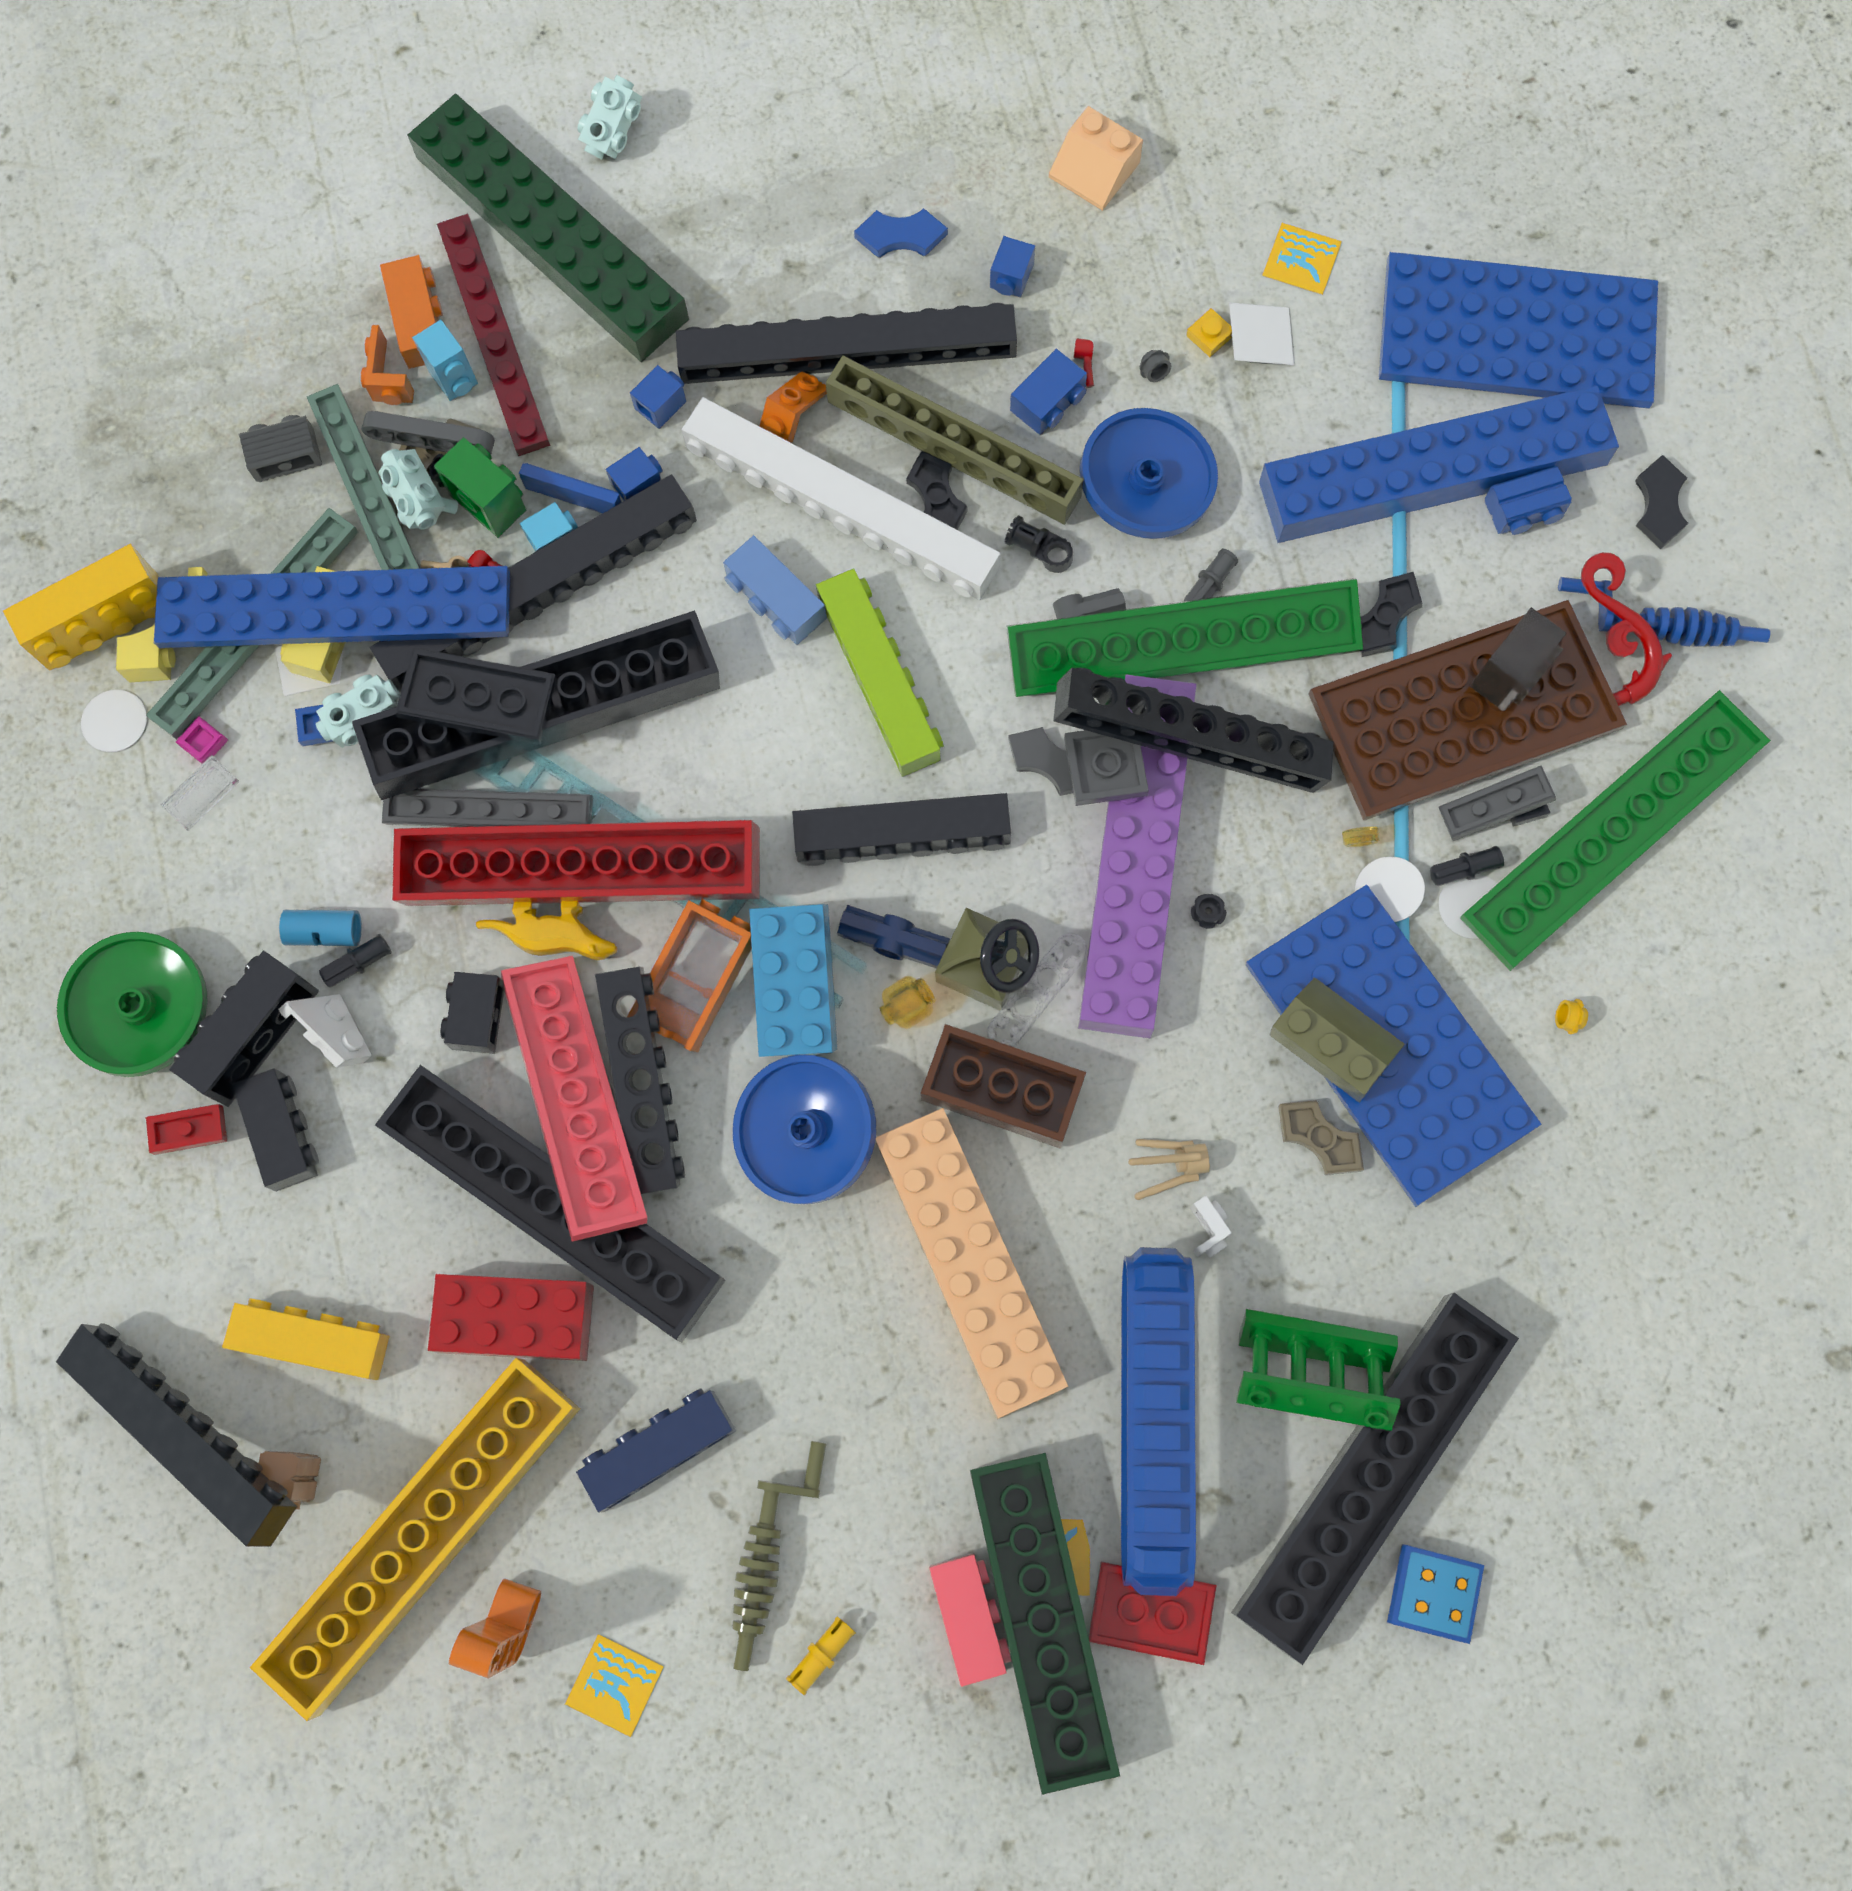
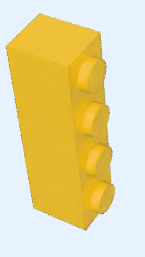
M249 1298L247 1305L234 1303L222 1348L361 1378L379 1380L390 1338L389 1335L378 1333L380 1325L357 1321L356 1328L342 1325L344 1318L321 1313L320 1320L306 1318L308 1310L285 1306L283 1313L271 1311L272 1303Z

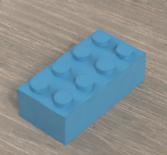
M828 904L749 909L759 1057L833 1053L838 1050Z

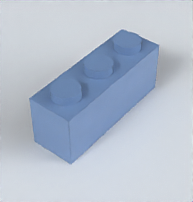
M754 535L723 562L726 572L724 579L736 593L742 591L749 598L748 603L751 608L761 617L765 614L773 622L771 624L773 629L782 639L786 640L789 637L798 645L827 619L825 604Z

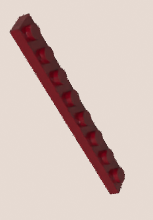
M468 213L437 223L518 457L551 446Z

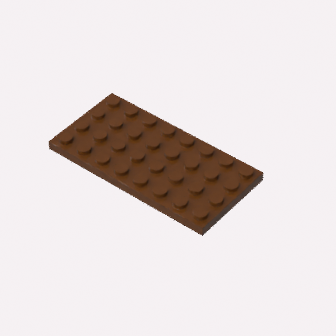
M1569 600L1314 687L1308 693L1328 740L1334 742L1333 752L1363 821L1619 731L1627 725Z

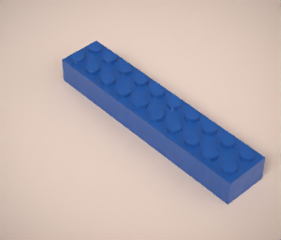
M1598 385L1264 463L1259 484L1277 543H1282L1392 517L1400 511L1408 513L1485 495L1493 485L1554 466L1559 468L1562 476L1607 466L1619 448V444Z

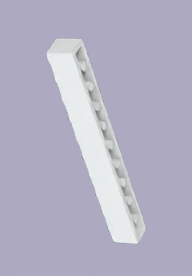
M702 397L681 429L686 448L694 455L709 457L724 471L730 473L735 471L743 475L751 485L757 488L764 486L773 491L775 496L785 503L794 502L803 507L804 511L816 519L822 517L832 522L833 526L840 532L847 535L853 533L862 538L863 542L870 548L875 550L883 549L889 552L899 563L905 566H910L911 564L921 569L923 574L933 581H944L963 597L970 598L972 596L980 600L1000 568V552Z

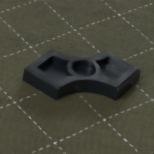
M921 450L906 478V484L913 487L920 494L925 505L924 513L958 530L967 513V506L956 498L950 488L949 476L952 471V464Z
M1664 455L1660 456L1635 480L1645 500L1644 514L1636 527L1660 549L1688 525L1678 505V494L1687 477Z
M1414 572L1379 581L1380 593L1375 606L1366 615L1360 617L1363 650H1360L1362 657L1396 649V632L1400 623L1411 612L1422 608V600Z

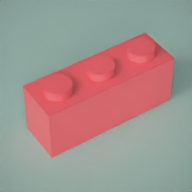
M973 1553L931 1565L929 1569L961 1687L1007 1674L1005 1664L1012 1662L1006 1638L997 1639L994 1624L1000 1623L1001 1620L995 1599L987 1601L983 1585L990 1583L984 1560L976 1562L975 1554Z

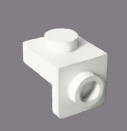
M1204 1196L1195 1202L1190 1209L1210 1239L1198 1246L1193 1252L1197 1257L1206 1253L1211 1258L1228 1246L1224 1239L1232 1233L1224 1222L1227 1219V1215L1221 1205L1216 1200L1210 1202L1208 1197Z

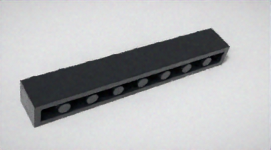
M100 1323L99 1326L81 1324L56 1360V1363L246 1547H271L298 1507L286 1496L288 1494L287 1490L279 1483L269 1480L261 1472L263 1468L259 1463L243 1456L237 1450L238 1444L232 1438L220 1434L212 1426L214 1422L209 1416L191 1407L188 1404L190 1399L184 1393L172 1389L165 1382L166 1376L162 1372L149 1367L142 1360L143 1355L140 1351L122 1342L119 1339L120 1333L115 1328L104 1323Z

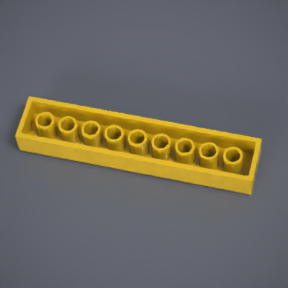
M516 1357L249 1668L306 1721L321 1716L581 1408L526 1360Z

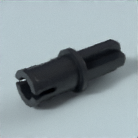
M1498 846L1472 854L1463 852L1459 858L1433 865L1430 868V876L1437 886L1464 878L1473 880L1477 874L1504 867V857Z
M379 933L376 937L354 950L348 948L347 954L321 968L319 974L328 987H333L357 972L364 973L365 967L391 954L392 951Z

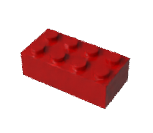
M436 1274L427 1351L442 1354L587 1361L594 1285L581 1281Z

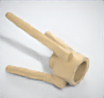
M1137 1139L1135 1142L1137 1146L1173 1149L1175 1154L1131 1158L1128 1161L1131 1166L1175 1163L1177 1172H1184V1175L1136 1193V1200L1155 1195L1186 1182L1199 1181V1174L1209 1173L1210 1168L1206 1144H1194L1193 1140L1177 1142Z

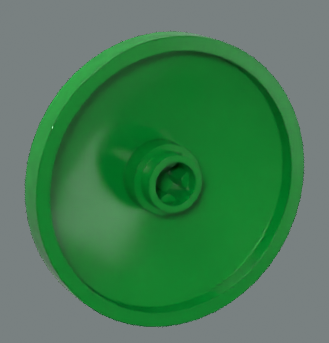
M125 932L112 935L85 950L67 971L57 999V1019L61 1035L76 1057L90 1067L106 1074L120 1077H137L157 1072L171 1065L177 1052L183 1046L189 1045L197 1035L198 1026L205 1018L207 1011L206 983L194 959L184 949L169 939L147 932Z

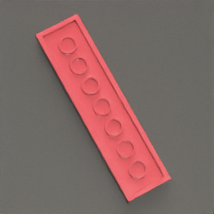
M573 956L501 970V979L572 1242L646 1224L647 1214Z

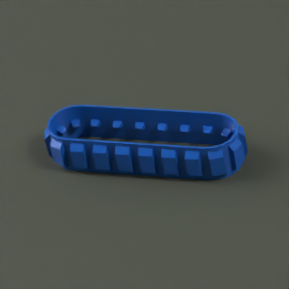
M1140 1247L1132 1256H1124L1122 1270V1578L1124 1586H1132L1140 1595L1177 1596L1185 1587L1191 1588L1193 1586L1196 1563L1194 1274L1192 1259L1190 1257H1183L1176 1248Z

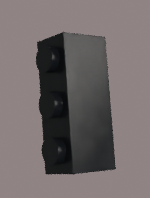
M273 1068L232 1084L264 1187L277 1192L318 1176L315 1165L319 1163L318 1155L314 1146L311 1143H307L304 1131L308 1129V1125L303 1112L300 1109H296L293 1097L297 1096V1091L291 1077Z

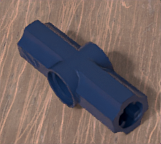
M847 905L843 911L837 931L838 936L873 947L872 949L882 956L895 960L906 958L936 969L950 942V938L916 928L912 922L899 916L885 914L883 917Z

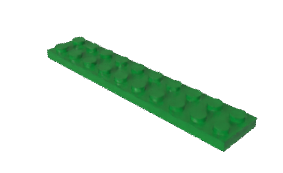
M1354 578L1006 626L1016 697L1056 692L1057 682L1072 667L1087 668L1094 674L1108 678L1118 677L1125 680V675L1159 678L1363 650L1358 582Z
M1720 690L1717 691L1470 907L1460 919L1511 971L1771 740Z

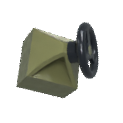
M965 908L935 971L936 982L1002 1011L1009 994L1023 988L1031 980L1037 969L1039 961L1037 937L1033 929L1022 920L1006 919L998 922L969 908Z

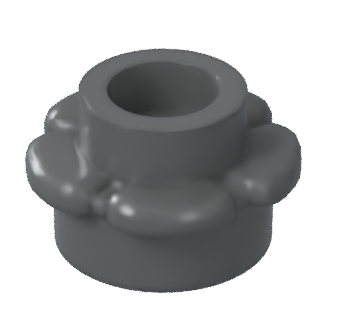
M1162 350L1147 352L1142 357L1139 366L1141 376L1148 378L1150 382H1158L1164 379L1172 367L1169 361V354Z

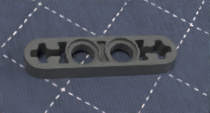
M368 411L365 414L361 428L366 436L378 441L441 452H448L463 437L474 446L477 443L481 444L490 455L495 443L493 435L481 429L378 411Z

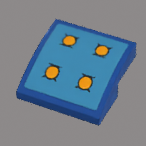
M1402 1544L1387 1623L1470 1644L1484 1565Z

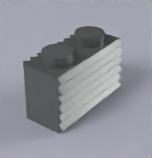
M289 415L284 417L280 423L269 426L256 424L251 426L247 432L239 433L246 467L256 482L268 481L269 478L274 479L276 476L281 477L296 471L300 472L302 469L307 470L309 467L314 468L315 466L322 465L314 428L306 415L302 417Z

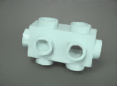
M616 75L614 81L604 77L602 83H596L591 93V100L594 103L589 115L584 114L580 118L577 127L578 132L581 133L578 140L586 144L584 151L602 160L604 154L616 159L618 153L624 149L627 142L628 129L631 122L638 117L641 109L640 102L642 96L632 90L634 87L632 82Z
M392 449L382 455L381 461L383 466L378 472L383 483L382 489L385 494L392 497L398 510V519L408 526L409 529H428L437 522L441 512L451 514L457 512L458 502L440 496L415 449L401 451Z
M364 675L353 682L354 689L343 695L341 693H334L327 696L322 701L323 707L316 711L321 719L316 723V727L326 741H334L342 748L357 744L358 739L352 721L397 707L400 693L390 679L384 681L378 675L374 677L372 675Z

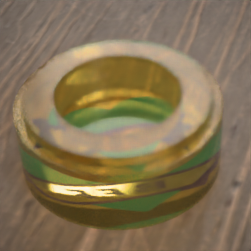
M1360 827L1342 832L1343 845L1346 847L1368 846L1380 841L1378 827Z

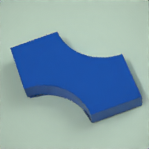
M924 208L914 215L901 218L887 216L876 210L854 231V238L878 258H881L888 252L901 249L912 250L922 256H926L948 235V228Z

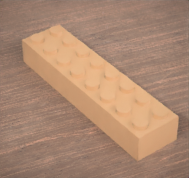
M944 1108L876 1137L877 1147L997 1420L1069 1387Z

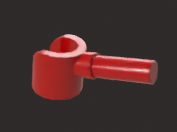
M1077 338L1073 358L1084 360L1083 368L1087 373L1086 387L1091 388L1094 386L1092 372L1093 342L1088 339Z
M483 550L475 551L467 560L469 567L503 566L493 561Z

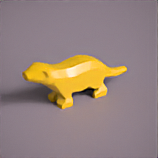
M561 901V916L544 915L541 917H536L537 909H532V902H514L512 912L516 918L515 924L500 920H479L476 922L478 929L499 931L517 947L532 955L545 956L575 952L590 959L604 960L617 953V946L614 943L593 934L578 920L577 917L583 914V908L578 901Z

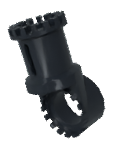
M1020 515L1013 519V523L1011 522L1010 524L1013 528H1008L1007 531L1009 532L1006 534L1005 544L1009 546L1015 544L1029 551L1030 556L1042 561L1045 568L1050 572L1062 573L1071 566L1073 548L1071 543L1067 542V539L1050 532L1046 528L1040 530L1024 522V518ZM1054 548H1061L1067 553L1066 559L1062 562H1053L1047 555Z

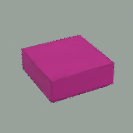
M198 716L175 742L202 765L206 766L226 744L228 739Z

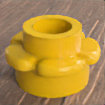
M1563 1000L1559 1004L1555 1014V1023L1558 1028L1568 1031V1034H1575L1587 1024L1588 1010L1584 1008L1582 1000Z

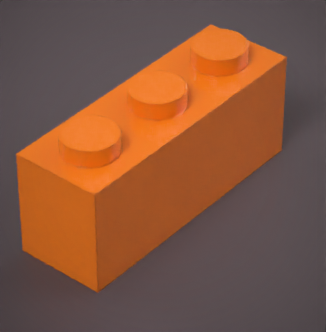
M416 255L380 264L400 353L408 369L425 365L412 337L439 321V316H443L439 298L437 295L433 296L431 288L436 287L431 267L425 268L420 256Z

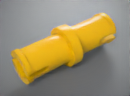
M837 1616L816 1644L810 1643L807 1647L809 1652L792 1673L786 1677V1680L792 1683L805 1696L808 1689L826 1667L832 1668L835 1664L833 1659L856 1632Z

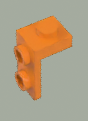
M372 325L370 337L365 339L367 365L361 370L362 387L366 388L372 401L384 402L389 405L413 403L414 389L407 375L383 373L387 340L380 326Z
M805 372L798 373L767 397L759 427L792 443L800 415L827 394L826 385L818 381L813 375L806 374Z

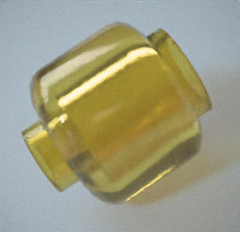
M907 975L882 991L884 1005L880 1006L879 1009L889 1025L896 1023L902 1029L907 1030L933 1013L932 1004L936 1002V999L923 978L916 979L913 976Z

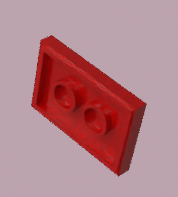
M1101 1562L1088 1634L1089 1642L1204 1665L1217 1585L1194 1580L1191 1588L1185 1587L1177 1596L1140 1595L1132 1586H1124L1121 1565Z

